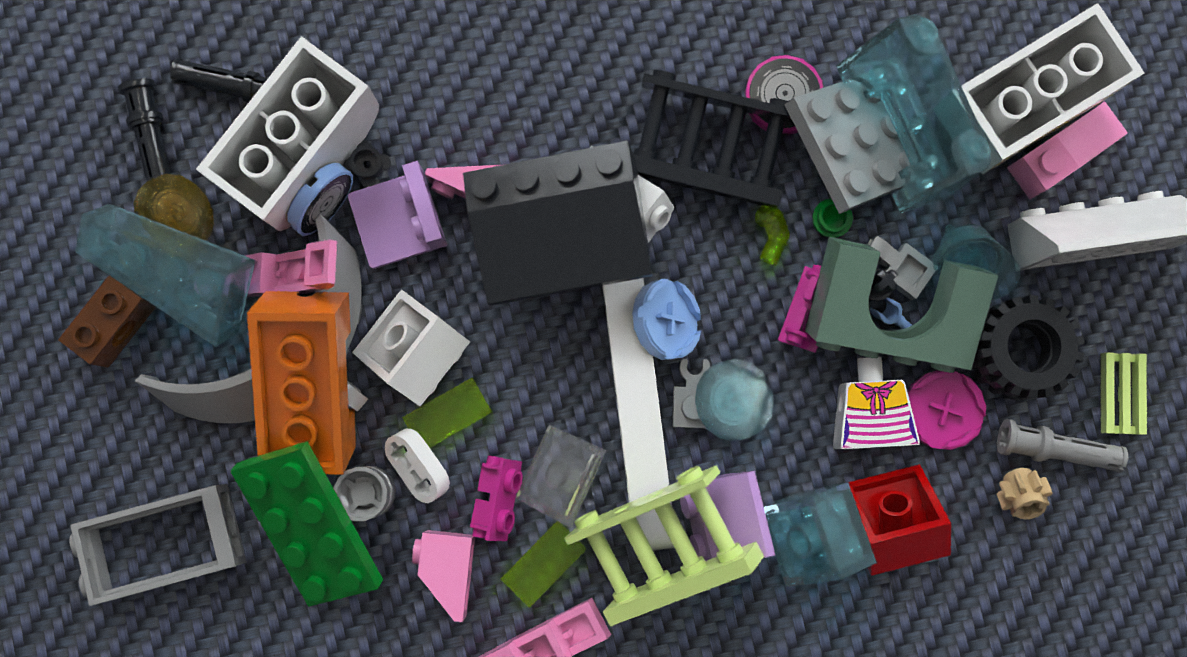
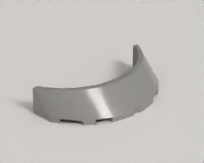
M320 214L315 219L319 241H337L335 286L320 292H349L351 333L345 341L347 355L362 313L361 267L356 250ZM251 368L233 377L203 384L161 382L157 377L142 374L135 379V382L173 411L184 416L215 423H246L255 421Z

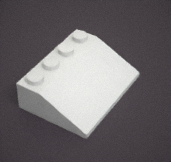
M1155 191L1138 195V201L1124 203L1123 197H1113L1098 201L1099 207L1085 208L1084 202L1060 206V212L1046 214L1045 208L1020 212L1019 219L1007 225L1015 271L1166 250L1186 244L1187 198L1181 195L1164 197L1163 191Z

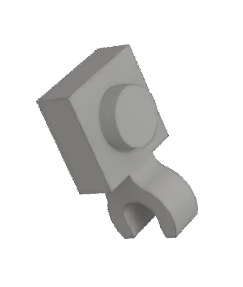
M876 236L874 240L870 239L867 243L881 252L878 264L886 267L884 271L887 272L891 269L896 271L898 274L894 279L898 285L896 289L910 300L917 299L939 267L908 243L901 245L898 251L879 236Z

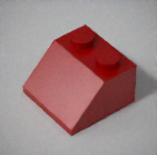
M920 464L842 484L857 545L871 576L951 555V522Z

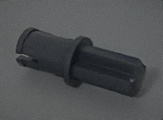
M876 269L869 302L886 299L898 287L894 281L898 276L896 271L891 269L886 272L882 269Z

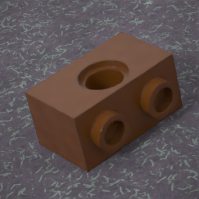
M109 274L58 340L90 365L109 368L154 311L158 303L129 281Z

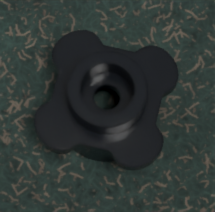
M364 141L358 144L357 148L351 153L350 159H347L343 166L360 179L362 185L366 188L378 184L377 178L383 171L390 169L391 160L388 155H381L373 148L370 142ZM370 162L371 166L369 168H365L364 163Z

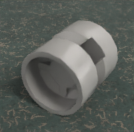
M377 466L354 467L346 470L337 479L333 487L352 521H366L383 515L391 508L396 494V487L392 477L385 470Z

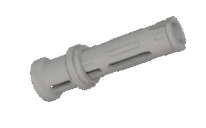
M1005 419L1002 422L997 436V450L1001 455L1006 456L1012 452L1031 456L1032 460L1037 462L1046 461L1051 458L1104 468L1115 472H1123V467H1126L1128 462V450L1126 447L1054 434L1047 426L1040 425L1037 428L1017 425L1016 421L1012 419Z

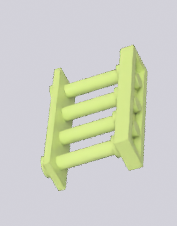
M717 465L704 471L701 470L700 466H695L676 477L678 482L601 515H598L597 511L593 510L574 521L576 528L564 537L567 545L587 537L615 591L612 594L614 600L603 611L610 626L751 574L763 559L764 555L756 541L741 547L739 542L734 543L706 489L721 473ZM690 494L719 550L716 553L717 557L705 561L703 556L698 557L670 502ZM655 509L683 563V566L680 568L681 571L671 575L668 570L663 571L636 516ZM621 524L649 578L646 581L647 584L637 588L634 583L629 584L602 532L603 530Z

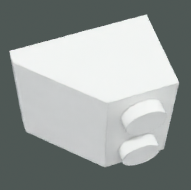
M401 289L352 353L388 385L421 406L427 397L435 391L438 383L451 366L459 360L470 341Z

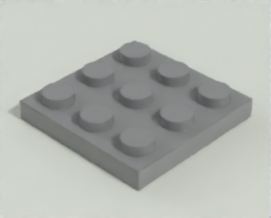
M877 70L794 97L785 104L839 214L914 184L930 175Z

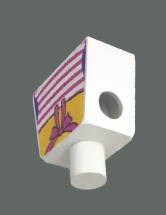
M882 357L858 358L859 382L839 385L833 449L920 445L904 380L883 381Z

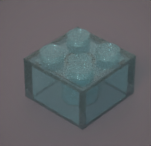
M848 482L794 493L763 506L775 556L786 587L842 580L877 563Z

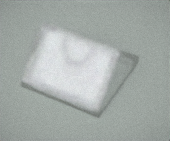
M548 425L515 498L572 528L606 450Z

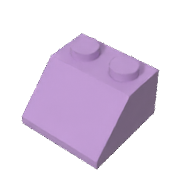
M755 471L717 476L706 489L734 543L739 542L741 547L756 541L764 555L763 558L774 556L775 552ZM690 494L680 498L682 512L687 519H690L693 535L690 536V542L698 557L703 556L705 561L717 557L716 553L719 550Z

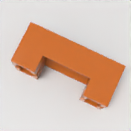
M265 291L247 312L257 454L260 456L308 441L325 474L343 475L356 448L355 409H349L345 343L351 333L349 292H315L312 296L302 297L299 296V292Z

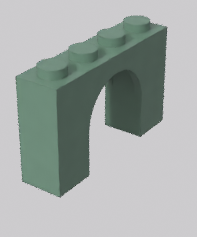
M829 237L805 331L816 341V346L831 351H840L841 346L855 348L854 352L868 358H878L879 353L892 355L894 361L916 366L918 360L930 362L932 368L949 373H954L955 368L972 369L998 275L982 267L944 260L934 299L927 313L917 323L905 329L884 330L876 327L869 312V295L881 252L868 244Z

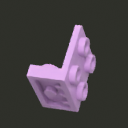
M418 161L402 165L404 176L348 194L365 254L372 269L448 246L425 173Z

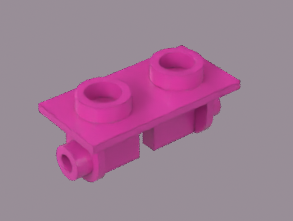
M813 265L812 268L804 267L778 338L780 342L816 353L818 346H816V341L805 331L821 270L820 265Z
M488 455L486 463L482 462L477 491L490 493L489 501L475 499L470 527L474 528L472 536L485 538L486 541H507L508 534L512 531L515 522L513 508L516 493L520 490L523 480L521 472L522 461Z

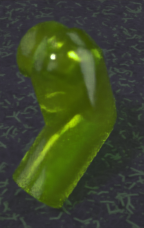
M761 206L756 211L755 222L760 227H764L768 239L759 259L769 265L777 266L789 240L790 232L784 214L779 208Z

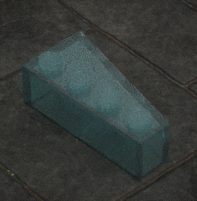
M107 204L82 214L75 250L77 254L215 347L239 332L256 260L112 204Z

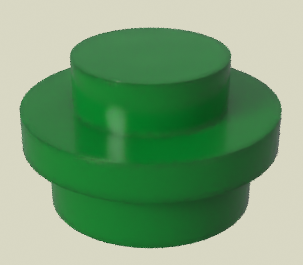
M832 198L820 202L812 214V223L815 230L826 238L843 236L850 229L853 222L851 209L839 214Z

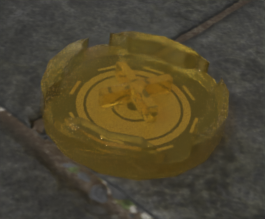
M166 173L148 180L136 193L133 205L134 213L138 211V216L141 220L138 222L142 233L159 248L172 253L179 251L190 252L194 251L210 237L214 226L213 209L205 193L194 182L181 175Z

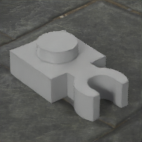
M682 359L679 364V373L682 379L685 380V387H673L672 427L711 429L703 419L698 403L701 383L710 372L709 360L703 359L700 374L692 375L687 370V359Z

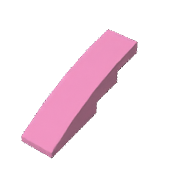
M590 598L479 657H572L608 639L611 633L593 598Z

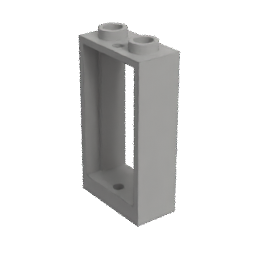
M228 484L214 485L70 525L72 530L69 539L70 548L73 555L78 558L81 569L79 587L82 595L88 599L89 606L247 563ZM203 501L217 560L112 588L99 529Z

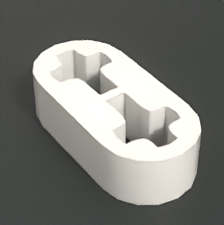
M406 428L387 439L385 442L386 456L417 500L423 503H430L448 491L450 482L445 469L418 432Z

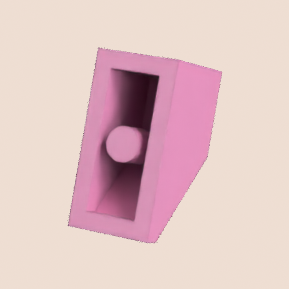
M427 530L422 533V539H415L412 563L419 564L417 575L450 617L456 622H463L467 617L475 537L470 534Z

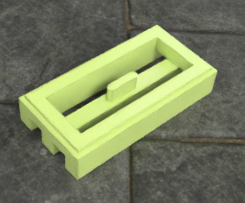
M1101 353V433L1147 435V354ZM1114 362H1119V426H1115ZM1131 363H1132V426H1131Z

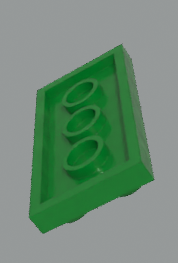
M308 441L237 462L230 470L308 607L379 588L383 578Z

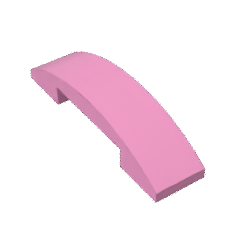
M324 240L306 244V249L277 255L261 252L241 256L239 296H262L265 291H290L308 294L325 291L334 287L337 241Z

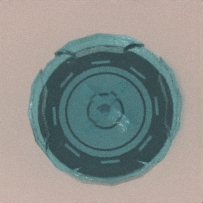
M732 359L716 363L703 373L696 387L695 404L698 416L707 430L718 438L737 441L750 438L766 427L772 416L774 399L772 390H768V386L764 381L767 379L760 369L750 362Z

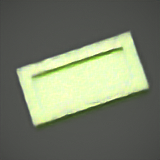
M472 377L408 413L402 419L408 429L418 432L429 448H432L490 415L493 411Z
M559 520L501 577V580L529 608L587 550L580 541L567 545L564 537L570 531Z

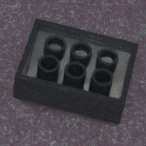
M628 140L463 173L467 213L489 306L653 276L636 160Z

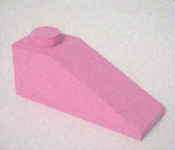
M1103 102L1007 167V169L1027 197L1032 199L1082 167L1128 134V132L1106 102Z

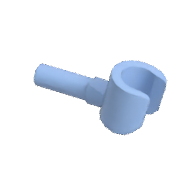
M888 297L884 299L887 306L883 313L870 308V313L873 317L887 324H895L901 329L912 326L902 315L900 303Z

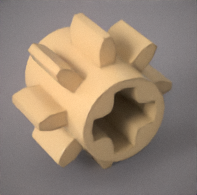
M1018 468L1008 472L1004 476L1003 481L999 483L1002 491L996 493L1002 510L1010 509L1012 516H1017L1020 519H1033L1043 514L1049 505L1047 497L1053 494L1047 478H1039L1036 470L1032 471L1028 468Z

